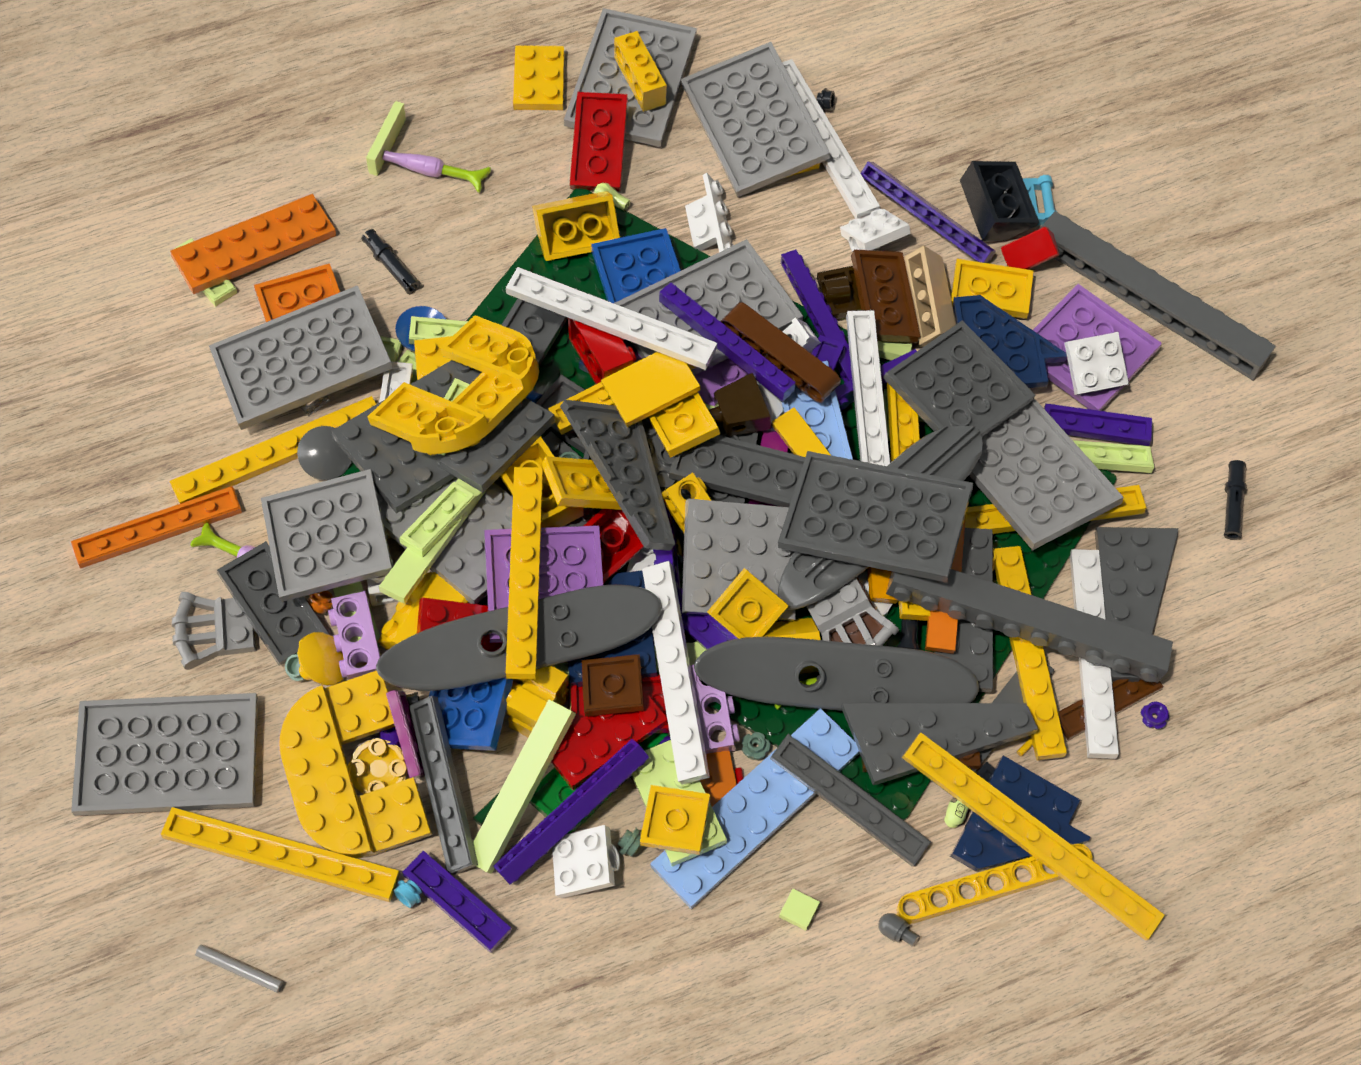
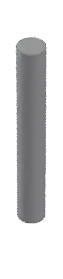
M200 945L196 951L195 956L278 993L282 988L283 981L206 946Z

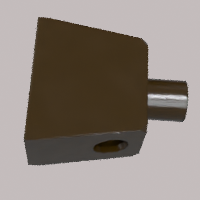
M753 373L714 392L715 408L708 411L716 424L722 423L727 436L771 429V416Z

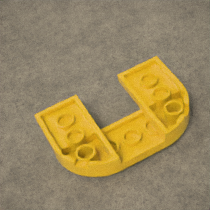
M474 316L440 350L443 357L479 370L482 373L452 402L403 382L367 416L370 425L409 441L413 450L427 453L428 455L454 452L468 446L477 445L534 389L539 375V366L528 338L513 329Z
M377 671L327 688L321 685L307 692L288 712L280 733L281 759L302 827L322 848L352 858L373 856L432 835L414 777L356 796L342 745L395 727L386 693L389 692L386 681L378 675Z

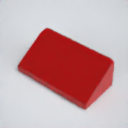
M1048 227L1040 228L1001 247L1007 266L1028 270L1059 256L1054 234Z

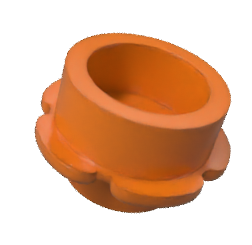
M328 590L310 594L307 600L312 610L321 614H325L333 606L331 600L333 596Z

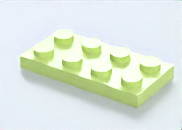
M671 740L645 750L649 758L644 765L638 767L631 775L645 807H647L651 785L705 793L700 780L683 785L678 782ZM709 804L700 855L727 843V839L711 804ZM665 850L671 866L698 856L696 854Z

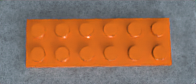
M312 193L173 249L170 253L194 295L223 283L225 280L233 279L335 237L336 230Z

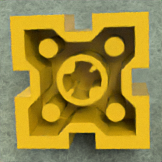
M553 666L536 669V679H521L524 682L523 685L513 681L511 692L506 699L507 715L510 716L508 718L509 727L529 738L548 700L564 706L569 699V689L566 688L568 686V675Z

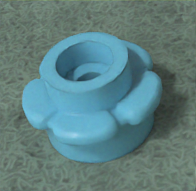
M402 880L398 882L399 886L394 890V894L403 905L411 908L415 903L421 902L419 895L422 891L416 883L411 880L406 883Z

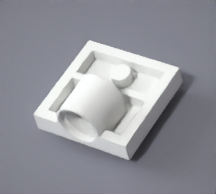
M885 209L874 210L870 215L849 221V224L840 227L841 235L848 240L852 252L854 249L875 251L880 246L911 234L908 223Z
M1118 332L1064 343L1075 395L1129 384Z
M606 825L566 834L560 842L552 846L555 894L557 897L565 898L615 886L614 871L619 869L620 859L616 847L611 844L610 828Z

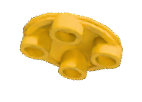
M313 632L299 641L298 659L301 665L299 667L301 677L305 680L312 679L321 685H335L343 680L339 661L344 660L343 652H337L334 637L323 632Z
M376 738L366 741L355 750L348 763V769L357 790L366 794L405 780L407 767L403 753L397 745H389L387 743L390 741Z

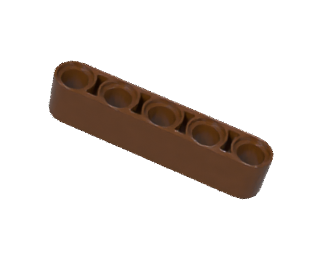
M738 302L720 321L796 382L795 386L814 401L823 403L841 383L836 372L745 303Z

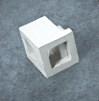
M796 317L792 320L793 323L783 331L809 352L820 344V341L807 323Z

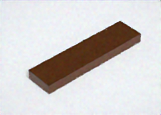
M1141 678L1139 682H1128L1129 679L1114 681L1112 683L1115 715L1156 694L1164 686L1160 681L1158 683L1147 682ZM1083 699L1058 712L1062 733L1068 741L1085 732Z

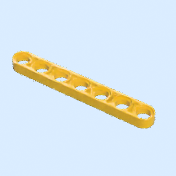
M1072 844V846L1092 860V852L1088 847L1083 844ZM1032 856L908 893L899 900L896 909L897 915L906 920L908 924H915L1063 878L1056 873L1049 874L1045 872L1042 863ZM1018 868L1026 869L1030 873V880L1028 882H1020L1015 877V870ZM992 876L998 877L1003 883V888L998 891L990 889L987 885V879ZM970 885L975 891V896L971 899L963 898L959 893V887ZM935 893L943 894L947 899V905L940 908L934 906L931 902V896ZM909 901L916 903L919 907V913L915 916L907 915L903 911L902 906L904 903Z

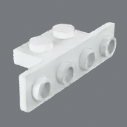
M706 173L703 175L707 196L686 205L685 208L694 248L702 251L714 244H718L719 252L733 246L730 237L733 233L726 219L728 210L722 201L721 194H723V188L718 180H714Z

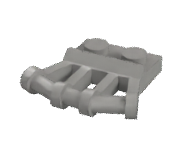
M854 578L825 598L807 606L824 641H831V633L837 630L843 642L852 643L843 626L855 621L866 645L883 646L892 634L896 635L899 631L898 627L872 607L857 578ZM865 614H869L883 626L874 638L871 637L861 618Z
M189 592L180 593L178 599L180 604L176 615L172 618V627L175 628V635L172 636V641L182 657L181 663L184 669L195 668L217 656L256 652L254 628L234 598L222 599L219 597L216 600L197 597ZM191 606L214 611V614L188 617ZM215 625V632L188 635L186 628ZM216 643V645L197 654H193L189 647Z

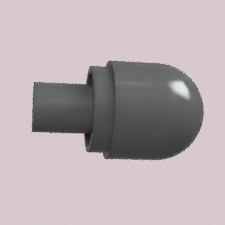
M886 913L879 919V931L893 942L900 943L903 940L909 945L914 946L918 941L919 936L910 931V925L898 915Z

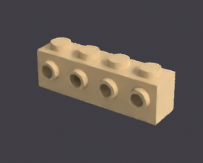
M922 246L905 256L904 261L921 336L919 344L924 347L955 326L956 322L943 257Z

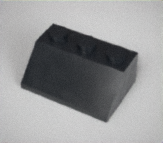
M972 161L961 177L960 183L982 241H1005L1039 224L1016 162Z

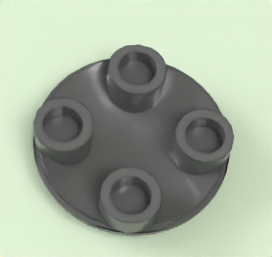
M319 426L309 430L301 438L298 445L297 456L302 469L316 480H331L341 476L347 471L352 461L332 438L331 431L336 428L331 426Z

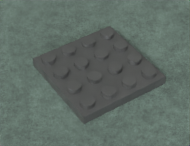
M963 320L890 369L884 376L889 385L933 431L947 426L949 428L973 425L976 430L980 431L983 437L1033 401L1035 394Z

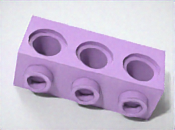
M362 591L331 598L333 609L328 610L331 626H337L339 633L333 635L337 652H343L344 660L339 661L342 678L348 677L350 680L376 671V664L380 654L366 592ZM349 611L356 612L351 617L344 616V614ZM352 637H362L357 642H349ZM358 662L367 663L362 668L354 667Z
M690 665L705 753L728 750L730 752L736 751L734 742L740 741L737 724L731 725L730 714L735 713L732 696L726 697L725 692L703 685L694 671V665ZM709 703H719L721 705L720 711L715 714L707 713L706 707ZM716 730H722L726 733V737L721 742H714L710 739L711 734Z

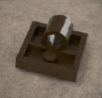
M853 266L817 273L816 279L819 288L824 296L826 305L830 306L833 318H846L847 311H861Z

